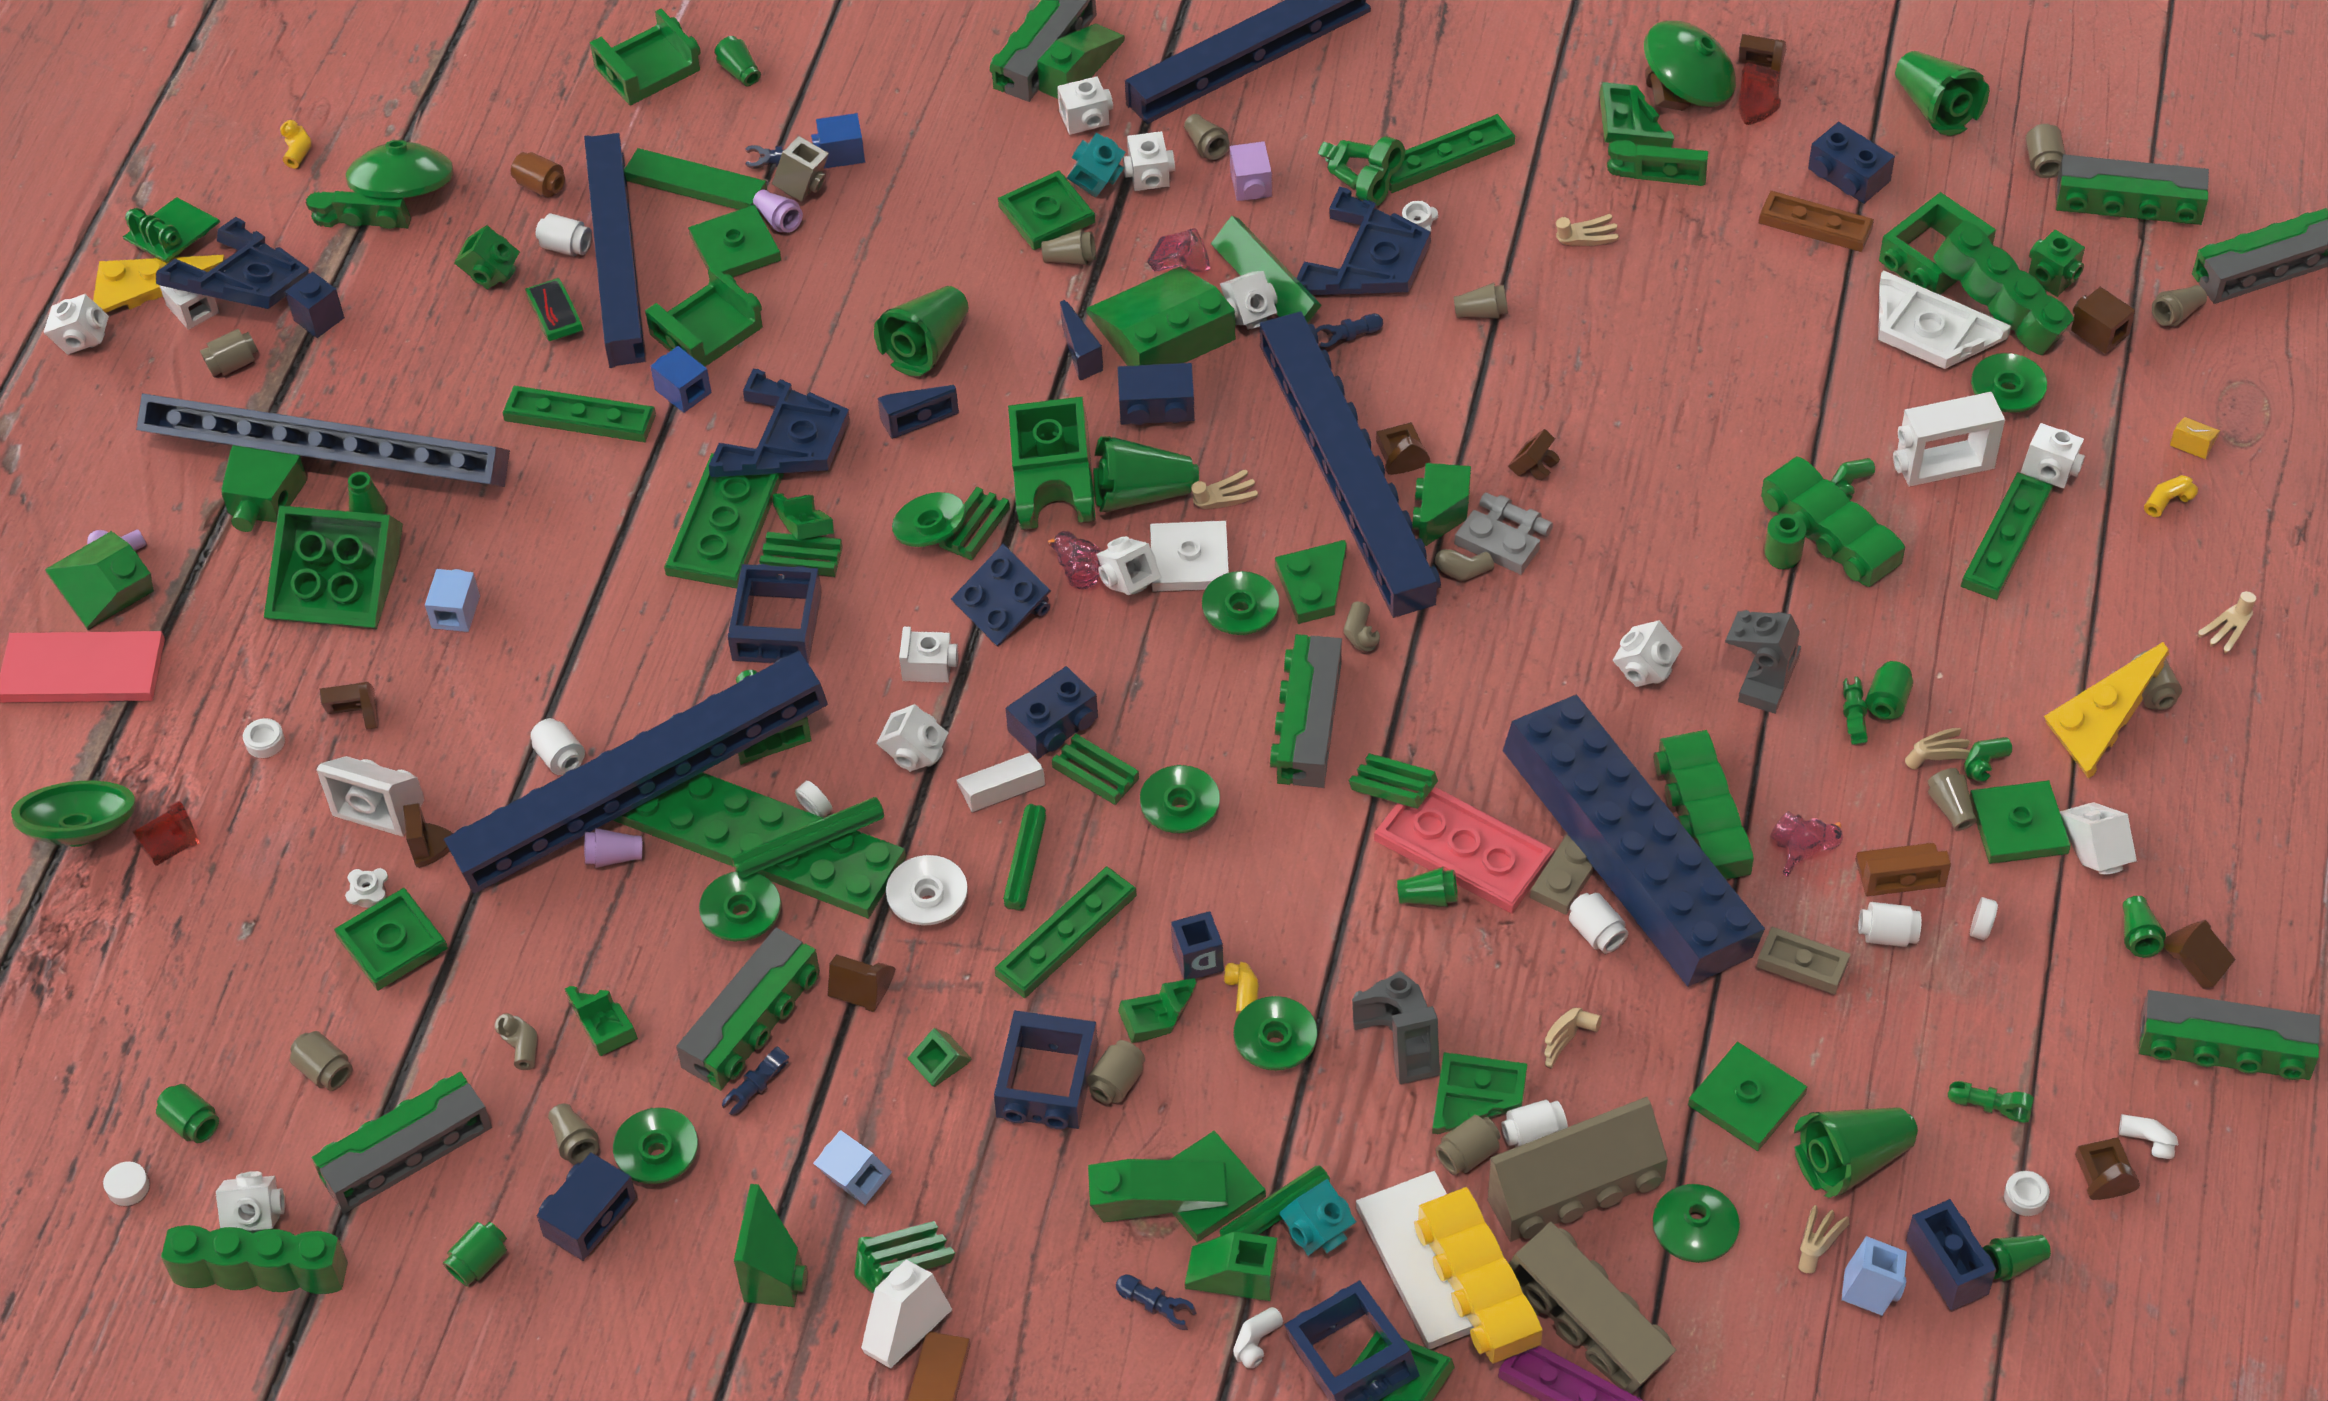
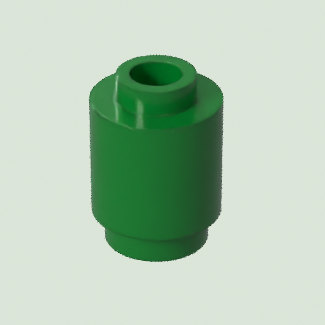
M1779 514L1769 521L1764 553L1768 562L1773 567L1789 569L1795 566L1802 558L1806 536V525L1802 519L1793 514Z
M1889 661L1876 670L1865 701L1868 710L1876 717L1891 720L1903 715L1914 684L1912 672L1908 666L1901 662Z
M186 1084L170 1086L158 1097L157 1117L186 1141L202 1143L208 1140L218 1128L219 1117L215 1115L214 1107Z
M476 1222L447 1252L449 1257L443 1262V1265L455 1279L468 1287L474 1280L479 1282L504 1256L507 1249L503 1243L507 1238L493 1223L487 1222L484 1226Z

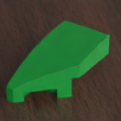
M782 493L772 494L773 506L790 533L798 540L834 534L833 519L821 510H815L814 495H803L787 499Z
M1195 978L1164 983L1159 994L1122 1000L1120 1002L1118 1012L1132 1043L1172 1033L1197 984Z
M574 986L565 988L567 998L599 1056L638 1039L632 1023L620 1004L613 1002L610 991L599 990L594 995L579 993L578 988Z

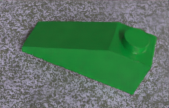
M1095 23L1057 39L1037 61L1039 91L1058 99L1057 86L1092 78L1125 41L1124 35Z
M1125 1159L1088 1165L1090 1206L1103 1223L1228 1205L1227 1175L1224 1161Z

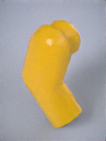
M288 120L280 127V133L285 137V142L289 146L282 160L288 167L296 169L311 147V139L302 126H298L294 120Z
M2183 475L2162 482L2155 487L2144 505V511L2149 516L2159 517L2171 499L2178 496L2181 501L2188 502V500H2192L2197 495L2198 487L2192 483V478Z
M1240 961V964L1228 963L1225 965L1224 982L1227 985H1238L1236 1014H1239L1248 1004L1258 1000V979L1249 964Z

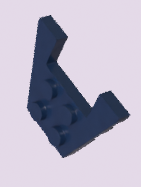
M1339 187L1329 208L1330 219L1360 225L1359 230L1340 269L1304 261L1297 280L1312 295L1409 292L1431 243V231L1395 213L1390 216L1376 209V203L1365 199L1360 201L1352 196V192L1349 189Z
M235 217L218 229L217 242L239 251L209 272L174 259L156 272V284L269 309L286 297L285 291L309 274V268L282 248L277 247L275 250L265 243L264 235L258 231H254L253 234L245 229L246 222Z
M753 368L743 389L744 401L776 407L756 449L725 443L718 444L709 463L710 476L725 477L828 470L849 423V409L811 392L807 396L792 390L791 383L782 379L774 382L766 378L764 371Z

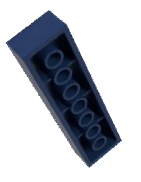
M1577 694L1511 722L1502 751L1570 838L1586 855L1588 861L1687 987L1753 958L1765 928Z

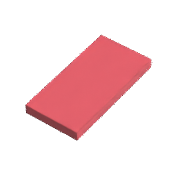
M162 631L9 633L0 672V703L153 701L165 642Z
M1436 787L1431 790L1418 809L1397 803L1374 832V841L1430 871L1444 867L1445 870H1454L1458 886L1511 914L1535 884L1555 852V849ZM1410 789L1407 790V791H1411V792L1417 793V791H1414V790H1410Z

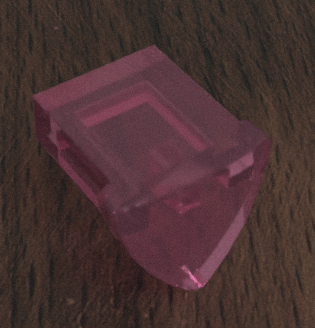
M1196 228L1160 237L1147 260V263L1154 272L1178 266L1192 272L1210 270L1208 253Z

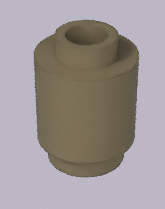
M2039 124L2031 129L2025 138L2030 166L2037 176L2052 178L2059 174L2062 155L2065 154L2062 133L2055 125Z
M239 329L206 343L208 347L200 350L213 377L221 373L225 376L254 362L255 359L252 354L258 352L249 332L241 334Z
M2144 651V652H2142V653L2136 655L2131 661L2135 660L2136 658H2138L2139 656L2143 655V654L2146 653L2147 651ZM2165 659L2164 667L2157 678L2153 677L2142 693V700L2147 708L2168 709L2177 702L2182 693V687L2167 659Z
M319 1031L301 1034L291 1045L290 1063L319 1088L326 1087L329 1091H334L341 1087L349 1078L352 1072V1065L348 1062V1056Z
M1119 1040L1115 1045L1109 1046L1087 1077V1083L1090 1086L1089 1090L1092 1096L1105 1104L1111 1102L1120 1103L1143 1071L1142 1064L1145 1061V1056L1142 1051L1134 1044L1125 1040Z
M1473 1115L1441 1138V1144L1436 1147V1154L1443 1166L1451 1174L1457 1175L1461 1171L1467 1173L1499 1150L1498 1139L1501 1138V1135L1491 1119L1488 1117L1482 1119L1478 1115Z

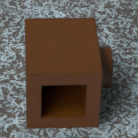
M2100 286L2089 296H2082L2073 308L2074 321L2071 331L2107 354L2130 334L2135 309Z

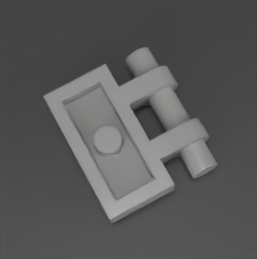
M1485 492L1479 505L1490 510L1489 514L1485 515L1473 510L1455 534L1454 544L1477 555L1488 552L1494 563L1521 575L1540 550V539L1532 535L1536 531L1548 536L1553 528V522L1542 518L1540 512L1531 508L1526 511L1513 505L1512 500L1505 496L1499 495L1495 497ZM1507 518L1520 524V526L1516 529L1502 521Z

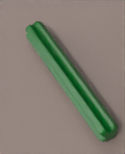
M877 797L870 798L737 854L732 858L734 869L740 878H744L884 818L882 804Z

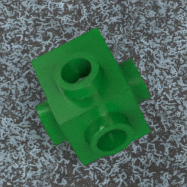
M486 225L466 239L454 264L471 276L473 281L488 290L499 282L506 283L512 277L516 270V266L513 264L520 251L511 245L506 238Z
M2054 230L2044 240L2039 239L2031 248L2029 258H2031L2029 274L2036 278L2046 291L2058 297L2082 274L2084 270L2082 259L2085 247L2074 239Z

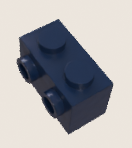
M1838 121L1812 143L1808 169L1818 177L1835 185L1847 195L1865 204L1891 181L1895 156Z
M1192 363L1118 366L1121 425L1195 421Z
M1067 666L1005 708L1008 732L1037 760L1048 752H1053L1060 748L1065 740L1078 731L1089 728L1095 719L1098 718L1097 694Z
M590 1152L582 1163H577L571 1168L566 1181L554 1195H549L542 1202L536 1216L543 1237L584 1261L637 1198L631 1176Z
M1951 1199L1912 1215L1906 1242L1951 1311L1989 1295L1996 1268L1992 1259L1983 1250L1972 1233L1969 1224L1961 1216Z

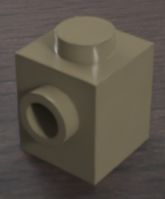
M798 136L782 152L772 185L783 190L787 195L803 201L811 191L816 193L823 185L826 178L823 169L829 153Z

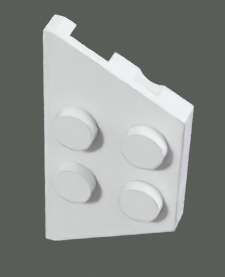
M1883 270L1879 283L1878 340L1946 369L2006 340L2010 334L2011 325Z

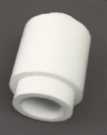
M549 213L538 222L535 235L536 239L539 240L541 248L574 257L577 254L585 255L591 244L592 230L581 221Z
M548 718L535 725L530 736L532 747L554 774L563 775L569 770L580 767L585 756V749L564 723Z
M1584 893L1571 904L1569 921L1594 949H1600L1604 954L1610 953L1621 946L1628 937L1629 932L1625 928V921L1600 893Z
M1870 902L1867 910L1861 909L1858 932L1859 934H1865L1866 943L1907 947L1908 943L1917 944L1921 933V912L1913 911L1911 906Z
M1548 1100L1509 1110L1506 1113L1507 1120L1501 1122L1507 1144L1509 1146L1515 1145V1147L1568 1127L1564 1110L1559 1101L1549 1103Z

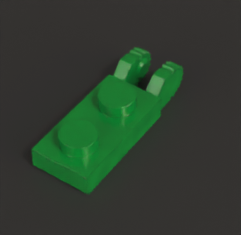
M1616 140L1609 143L1608 155H1610L1611 159L1607 162V171L1612 175H1620V177L1704 186L1706 184L1709 151L1648 145L1636 146L1629 140Z
M318 191L310 193L306 199V205L311 210V217L317 226L333 227L340 222L350 226L369 225L380 226L386 229H408L411 221L404 198H374L361 195L358 192L335 191L319 193Z

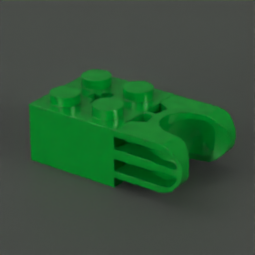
M1083 396L1008 405L1016 510L1021 530L1037 528L1040 511L1045 505L1053 501H1066L1070 503L1077 512L1078 522L1095 521L1089 431Z

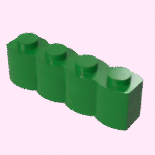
M1964 220L1956 227L1933 256L1938 267L1946 275L1960 281L1964 290L1975 301L1988 306L1990 313L1995 319L2011 325V330L2015 331L2021 343L2038 355H2043L2055 344L2074 321L2072 313L2061 301L2047 295L2045 289L2036 278L2025 271L2019 270L2018 265L2007 252L1992 245L1984 231L1969 221Z
M1796 456L1764 478L1761 497L1765 506L1777 514H1793L1802 519L1806 525L1805 537L1816 542L1817 548L1823 556L1842 564L1846 574L1852 580L1870 587L1902 564L1905 545L1899 537L1887 527L1878 524L1873 516L1862 506L1850 501L1837 485L1827 479H1823L1821 474L1808 461Z
M1702 730L1661 738L1659 751L1654 752V765L1658 776L1664 775L1667 782L1665 785L1666 800L1670 808H1676L1679 815L1677 820L1725 879L1751 875L1754 861L1752 848L1748 836L1742 827L1736 804L1729 792L1725 774L1718 762L1708 731Z
M183 1225L167 1230L161 1255L172 1281L186 1288H204L216 1284L228 1290H246L259 1286L271 1292H288L301 1288L314 1294H330L342 1290L348 1265L338 1237L323 1231H308L294 1235L280 1229H266L252 1234L245 1229L237 1227H224L210 1232L199 1226Z

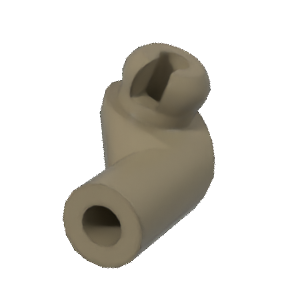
M1443 549L1435 557V564L1439 570L1459 581L1469 580L1494 569L1493 559L1488 552H1483L1469 558L1457 551Z
M1357 601L1351 605L1343 632L1357 650L1369 652L1374 650L1379 643L1380 634L1378 630L1372 633V626L1365 625L1370 607L1366 603Z
M509 1013L500 1015L495 1022V1030L506 1042L515 1048L514 1066L520 1070L534 1068L537 1047L536 1030L518 1016H513Z

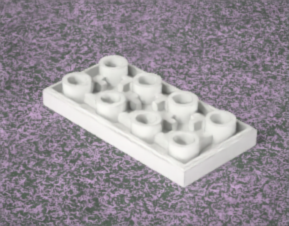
M1435 1171L1356 1200V1209L1428 1349L1470 1334V1329L1474 1328L1466 1316L1461 1318L1458 1315L1451 1297V1293L1455 1291L1448 1280L1441 1281L1433 1264V1257L1436 1255L1429 1244L1422 1245L1414 1226V1221L1418 1220L1419 1205L1447 1194Z

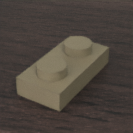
M1568 834L1560 843L1533 885L1530 893V899L1567 915L1571 904L1579 896L1595 870L1586 858V855Z
M1772 926L1758 957L1757 967L1836 995L1848 966L1850 953Z

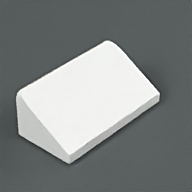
M1030 752L956 779L971 812L1045 785L1044 770Z

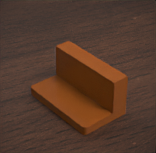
M1934 843L1857 852L1855 858L1866 897L1946 887L1951 867L1948 852H1938Z

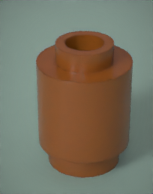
M533 152L518 154L512 163L511 176L516 179L517 184L544 197L549 198L559 193L565 184L563 167Z

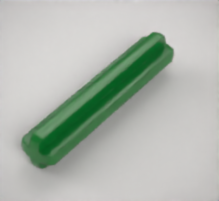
M1028 804L1024 809L1003 897L1004 906L1007 909L1020 911L1026 905L1046 820V809L1042 805Z
M1320 1165L1312 1167L1221 1228L1219 1231L1220 1236L1232 1232L1259 1235L1281 1220L1282 1217L1279 1212L1296 1198L1326 1179L1330 1182L1328 1173Z

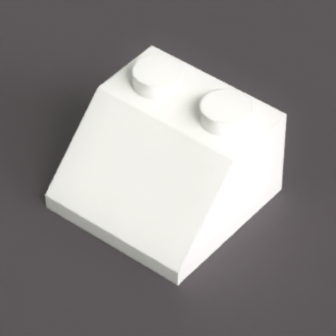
M347 756L321 763L317 768L331 814L334 817L404 837L406 831L403 806L419 803L421 807L424 802L418 777L405 770L395 771L379 766L368 759L358 760Z

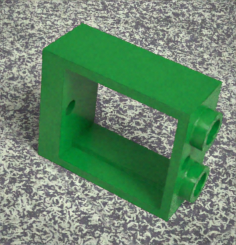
M1939 192L1883 236L1879 262L1905 280L1941 295L1958 280L1946 275L1936 263L1908 244L1930 227L1947 238L1956 227L1966 220L1982 229L1993 245L1996 229L1942 192Z

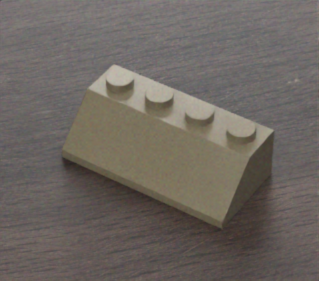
M1648 1097L1491 1157L1488 1202L1510 1242L1522 1237L1525 1239L1533 1238L1549 1222L1553 1224L1573 1222L1587 1211L1600 1206L1602 1208L1611 1207L1620 1202L1625 1196L1638 1191L1642 1193L1649 1192L1665 1181L1668 1159Z

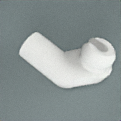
M2121 1115L2119 1123L2120 1136L2153 1141L2151 1152L2154 1157L2174 1158L2175 1145L2179 1144L2177 1136L2154 1119Z
M1270 1307L1243 1323L1233 1352L1237 1362H1242L1246 1368H1255L1262 1362L1264 1351L1258 1347L1261 1338L1283 1325L1282 1315L1276 1308Z

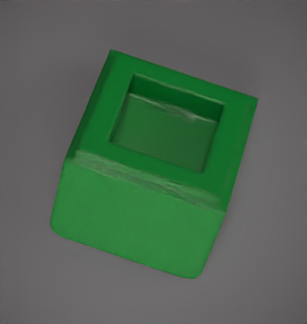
M933 1028L907 1058L934 1087L965 1067L972 1060L951 1035L937 1028Z

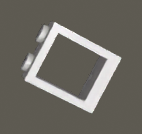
M1992 392L1905 409L1902 426L1898 427L1899 443L1897 451L1893 453V461L1896 471L1903 474L1908 487L1995 469L2005 418ZM1969 433L1968 440L1925 449L1926 442Z

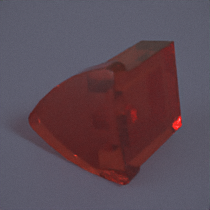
M1747 62L1742 70L1739 96V112L1744 124L1751 125L1762 121L1781 107V99L1779 98L1780 72Z
M181 801L168 806L166 813L133 831L136 841L155 866L186 848L199 844L192 822Z

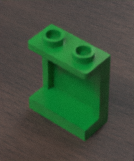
M662 8L655 11L656 26L614 47H611L602 36L590 42L594 67L629 106L700 71L698 55L701 54L697 41L692 36L688 37L682 31L675 17L670 18Z
M715 266L708 269V285L668 312L657 303L645 310L649 333L668 351L679 346L704 367L763 328L760 313L762 306L757 297L752 293L747 294L737 285L731 275L723 274Z

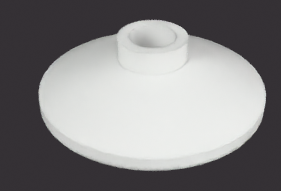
M923 855L903 862L892 872L887 882L886 896L890 908L902 920L916 925H934L950 919L962 908L967 898L968 888L964 873L954 862L940 856ZM928 895L933 896L929 899H923V897Z

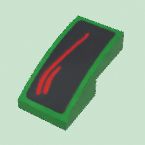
M559 278L525 289L528 302L536 313L540 328L548 341L583 330L573 303Z

